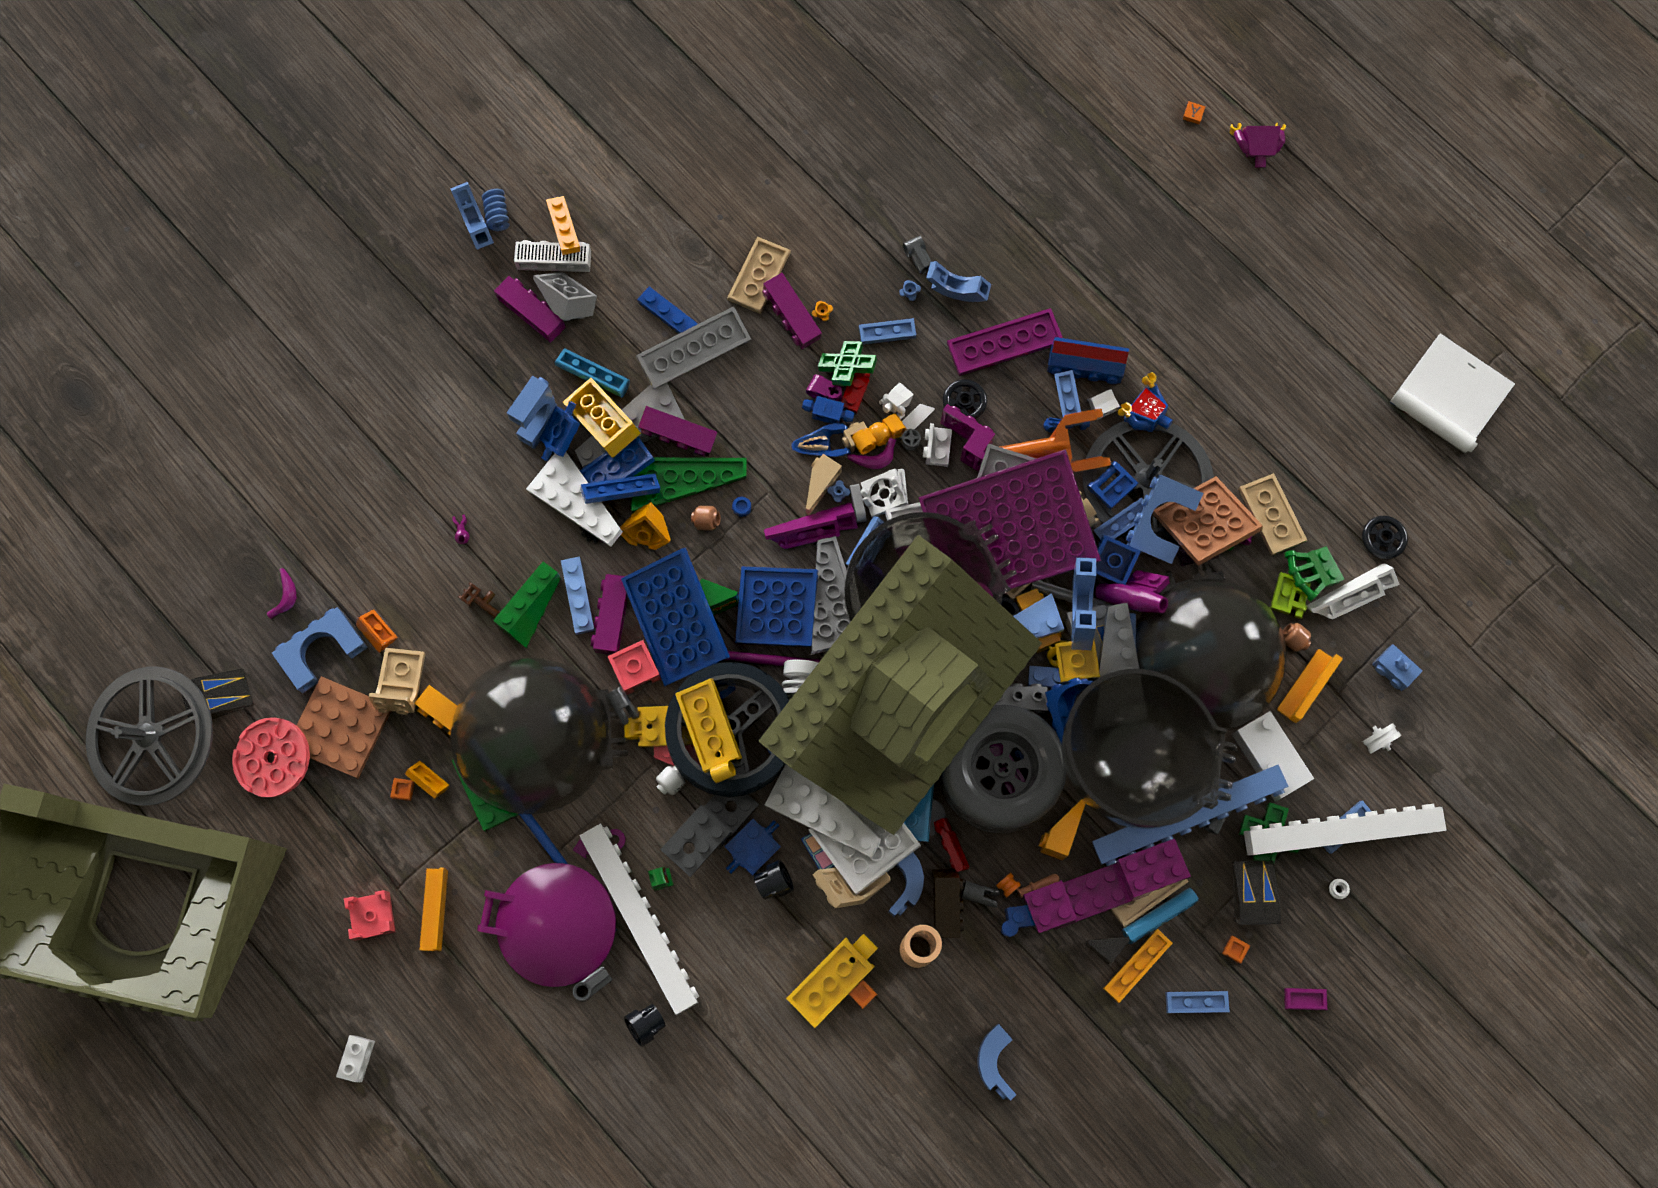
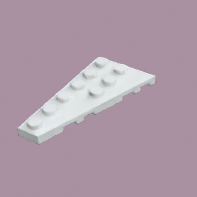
M567 452L564 457L554 453L526 489L611 547L623 531L602 502L585 504L580 489L581 484H588L587 480Z
M785 764L765 806L872 858L881 839L842 801Z

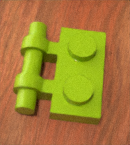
M1280 572L1270 609L1287 615L1291 613V609H1295L1294 617L1302 619L1303 612H1306L1307 605H1305L1307 596L1299 588H1296L1294 585L1295 580L1292 576ZM1295 593L1300 594L1298 602L1294 601Z

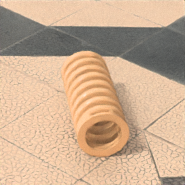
M917 925L911 928L901 941V958L911 967H925L940 954L942 949L941 937L937 930L928 925ZM911 938H924L930 946L929 956L919 957L915 955L910 947Z

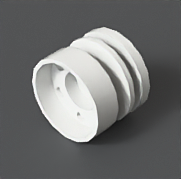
M809 660L785 661L783 675L792 680L783 681L782 686L785 687L783 690L789 699L797 692L818 662Z

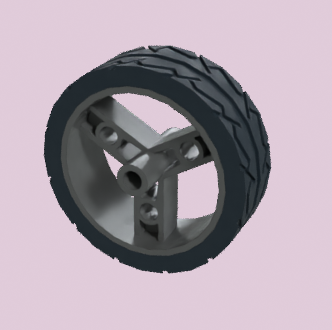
M734 662L717 663L705 667L688 677L681 684L668 705L665 718L666 744L672 762L680 774L696 788L709 794L723 797L744 796L756 792L772 782L782 771L786 763L772 753L763 764L749 772L742 734L770 709L773 710L775 717L783 710L790 700L781 685L769 674L754 666ZM710 678L714 679L716 687L740 686L755 692L736 711L727 716L731 729H733L736 742L739 741L742 761L738 764L733 763L736 770L735 776L719 783L713 781L710 772H703L702 767L691 758L686 750L682 739V727H687L675 695L677 692ZM750 706H755L758 712L750 714L747 709ZM744 714L748 721L740 727V721L737 717Z

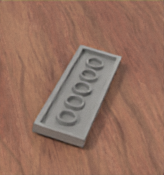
M733 306L636 355V359L654 390L750 341L751 338Z

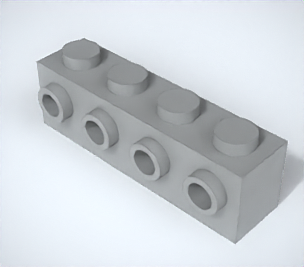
M1018 683L1011 684L995 705H1013L1027 709L1035 714H1045L1048 710L1045 695L1047 687H1042V684H1031L1030 687H1023V684Z

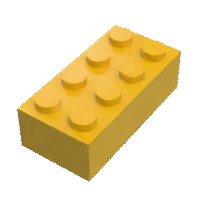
M592 378L587 380L563 401L566 407L569 401L577 404L572 414L612 458L641 434L634 423Z

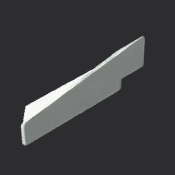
M1383 563L1308 604L1307 608L1313 613L1335 619L1384 596L1385 589L1400 584L1394 568Z

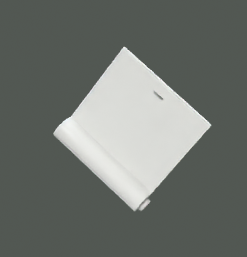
M1440 333L1390 400V403L1463 453L1467 451L1471 453L1478 444L1475 442L1476 437L1515 383Z

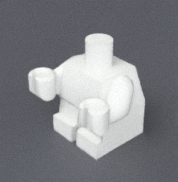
M898 383L889 394L883 395L879 404H883V411L885 413L892 411L901 420L905 416V407L910 404L914 394L904 385Z

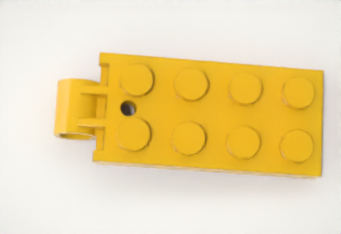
M710 678L675 693L703 772H710L715 783L735 776L736 770L731 761L734 759L739 760L742 756L714 679Z
M668 706L638 707L639 718L632 719L630 717L628 718V724L624 725V739H640L638 747L667 746L665 718ZM652 725V728L648 729L647 726ZM683 726L682 739L684 745H693L688 728Z
M865 934L853 945L845 938L786 999L816 1028L875 967L867 959L878 947ZM853 957L855 962L851 963L849 959Z

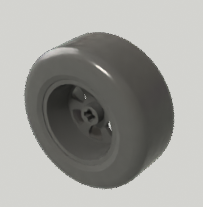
M994 705L989 714L979 724L976 731L966 741L963 748L939 777L940 786L951 809L969 825L990 833L1005 834L1018 832L1039 822L1058 801L1066 781L1067 764L1065 752L1055 731L1037 714L1018 706ZM1002 744L1003 754L994 756L989 746ZM1013 748H1017L1024 755V758L1014 762L1009 757V754ZM982 756L989 761L988 769L979 770L976 768L978 757ZM1002 766H1005V772L1002 771L1000 773L998 769ZM1016 769L1028 770L1025 782H1021L1015 777ZM990 776L995 781L990 791L985 789L980 783L981 779ZM1010 782L1015 788V792L1003 795L1001 792L1002 783Z

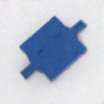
M569 401L565 411L560 407H555L540 437L546 448L541 456L543 460L549 461L552 452L564 457L580 425L572 416L577 405L574 402Z
M752 819L725 846L734 859L726 867L728 871L734 865L729 871L730 874L741 866L753 875L781 847L772 836V833L779 827L777 823L771 828L776 823L775 820L765 828Z

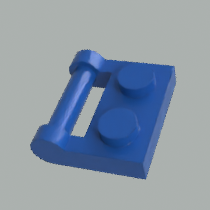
M1113 461L1110 468L1094 482H1090L1087 488L1111 510L1138 486V482L1118 462ZM1114 473L1119 474L1104 490L1099 488Z

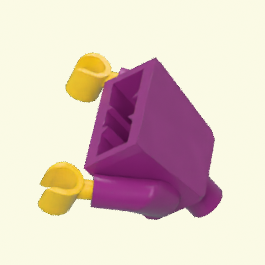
M1238 123L1237 128H1234L1231 124L1230 134L1235 137L1241 151L1246 154L1247 158H1255V168H1266V158L1273 157L1279 153L1285 143V124H1283L1282 128L1276 123L1275 126H1246L1242 130L1241 123Z

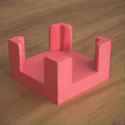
M644 640L607 656L626 695L633 693V688L650 680L652 683L661 680Z
M382 890L375 892L374 895L360 898H344L345 909H348L350 912L352 929H348L349 939L356 941L395 932L390 892Z

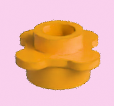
M818 301L815 310L812 311V316L828 321L833 307L826 302Z

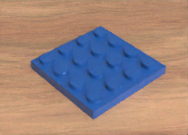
M742 566L735 643L812 647L818 570Z

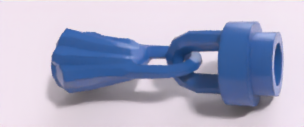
M1047 418L1044 422L1045 430L1049 433L1054 432L1062 419ZM1090 421L1083 422L1082 425L1077 426L1080 427V430H1086V428L1090 427Z

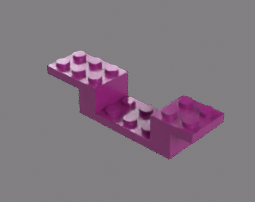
M947 404L943 409L940 423L968 440L963 447L960 461L979 472L987 445H992L995 433L990 427L977 423V420L972 416H966L961 413L959 408Z
M1172 839L1118 859L1115 864L1064 883L1062 880L1026 893L1023 896L1037 932L1040 934L1054 928L1055 930L1149 896L1151 892L1188 879L1191 875L1176 840Z

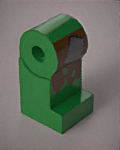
M660 867L648 871L651 887L654 891L674 886L669 868Z

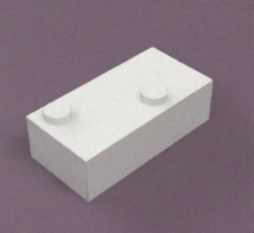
M1271 711L1232 734L1256 773L1279 764L1289 787L1284 789L1285 793L1276 797L1270 794L1275 802L1314 779Z

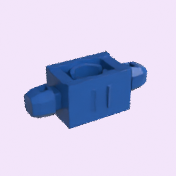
M817 396L815 403L813 400L808 399L803 401L802 409L807 412L813 411L812 419L830 424L840 423L841 419L844 422H853L854 413L847 409L844 411V403L820 396Z

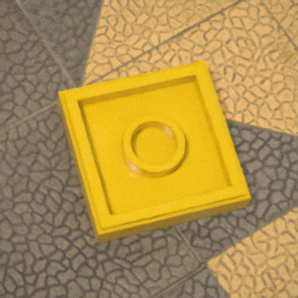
M1095 638L1092 650H1073L1072 641L1055 644L1061 682H1067L1074 678H1080L1081 680L1100 677Z

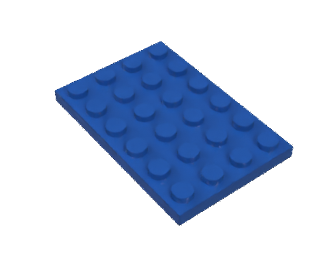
M682 548L621 578L664 686L730 657L686 548Z

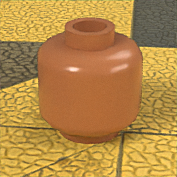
M698 506L691 514V522L694 523L695 528L698 530L713 531L720 524V512L713 506Z
M1299 623L1288 624L1281 633L1282 642L1295 652L1306 650L1311 644L1310 631Z

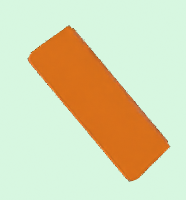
M374 609L357 619V628L378 652L383 651L398 638Z

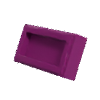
M1284 988L1285 1009L1328 1010L1327 989Z

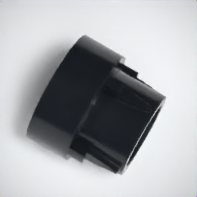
M781 860L767 865L766 871L754 876L756 887L764 900L776 895L782 897L794 891L790 874Z
M650 1004L641 1011L635 1009L624 1016L629 1032L641 1047L654 1040V1035L666 1027L661 1014L653 1004Z

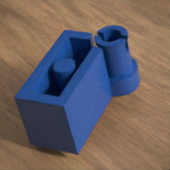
M1027 905L1009 907L1004 910L1006 921L1001 927V932L1004 936L1012 937L1017 934L1019 928L1035 926Z

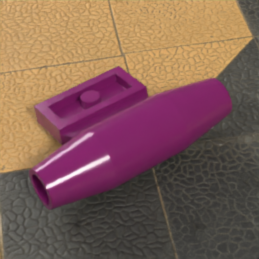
M1136 570L1128 578L1126 585L1101 583L1097 586L1095 594L1097 598L1112 605L1128 603V609L1163 613L1168 607V600L1166 597L1159 595V593L1170 581L1168 576Z

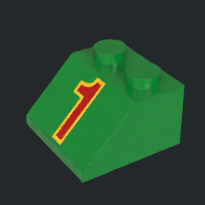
M701 578L700 584L713 616L738 606L739 596L737 591Z

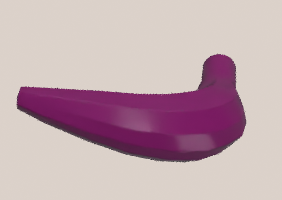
M889 438L884 451L878 455L848 454L847 459L869 469H882L888 466L893 459L896 440Z
M284 568L279 569L283 587L282 598L278 606L267 612L270 619L290 610L297 599L295 585Z

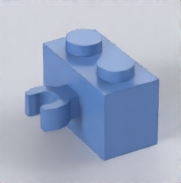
M1393 644L1372 664L1377 673L1385 676L1390 680V684L1394 688L1401 691L1406 689L1422 672L1414 662Z

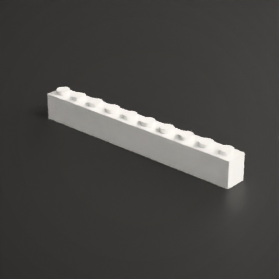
M1434 804L1422 805V809L1416 810L1415 806L1403 807V812H1397L1396 808L1386 809L1384 814L1379 815L1377 811L1365 812L1363 817H1359L1358 813L1346 814V819H1339V815L1327 817V821L1320 822V818L1307 819V824H1301V820L1290 821L1288 822L1289 826L1283 827L1281 823L1269 824L1270 828L1262 829V825L1250 826V831H1244L1247 855H1258L1447 830L1443 808L1435 807Z
M600 823L579 835L675 1015L696 1005L699 995L694 986L690 988L687 982L690 978L684 968L680 970L677 964L680 960L675 950L670 951L667 945L670 943L665 932L660 933L657 927L660 925V922L655 914L651 916L648 910L651 907L646 897L642 898L638 891L641 890V887L636 879H631L629 873L632 871L626 861L622 862L619 856L622 855V852L617 844H612L610 838L613 836L607 826L604 828Z

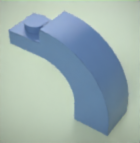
M468 182L451 188V192L476 249L494 243Z
M937 261L930 262L926 279L932 283L931 288L936 292L949 298L967 302L988 300L991 284L982 276H958L946 270Z
M914 852L895 865L903 873L906 885L904 893L888 911L893 917L896 914L899 916L903 914L908 908L905 905L907 902L914 907L922 893L924 875L920 861Z
M996 1024L986 1034L979 1047L977 1058L978 1071L988 1090L996 1086V1093L1003 1100L1007 1098L1011 1101L1016 1094L1000 1076L997 1069V1059L1000 1052L1012 1039L999 1024Z

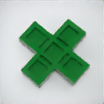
M844 341L840 354L822 353L818 369L819 372H834L832 377L833 385L851 386L855 373L873 374L877 358L876 355H861L863 349L862 342Z
M1269 802L1263 820L1244 815L1238 835L1244 836V831H1250V826L1262 825V829L1270 828L1269 824L1281 823L1283 827L1289 808ZM1299 849L1290 850L1293 853H1298ZM1277 852L1254 855L1253 860L1261 863L1264 861V864L1273 866Z

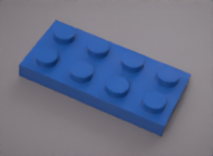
M638 436L613 458L605 452L581 469L580 472L588 483L628 478L638 474L653 463L655 459Z

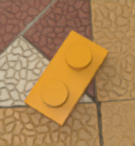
M421 761L408 768L405 773L407 777L434 799L444 793L449 787L447 782Z

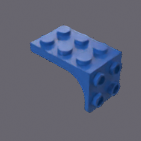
M1074 678L1068 681L1069 684L1064 686L1062 684L1054 685L1050 691L1045 692L1047 698L1046 705L1053 718L1052 726L1057 731L1065 753H1081L1086 751L1074 714V701L1081 691L1095 686L1094 681H1088L1087 678L1081 680L1080 678Z

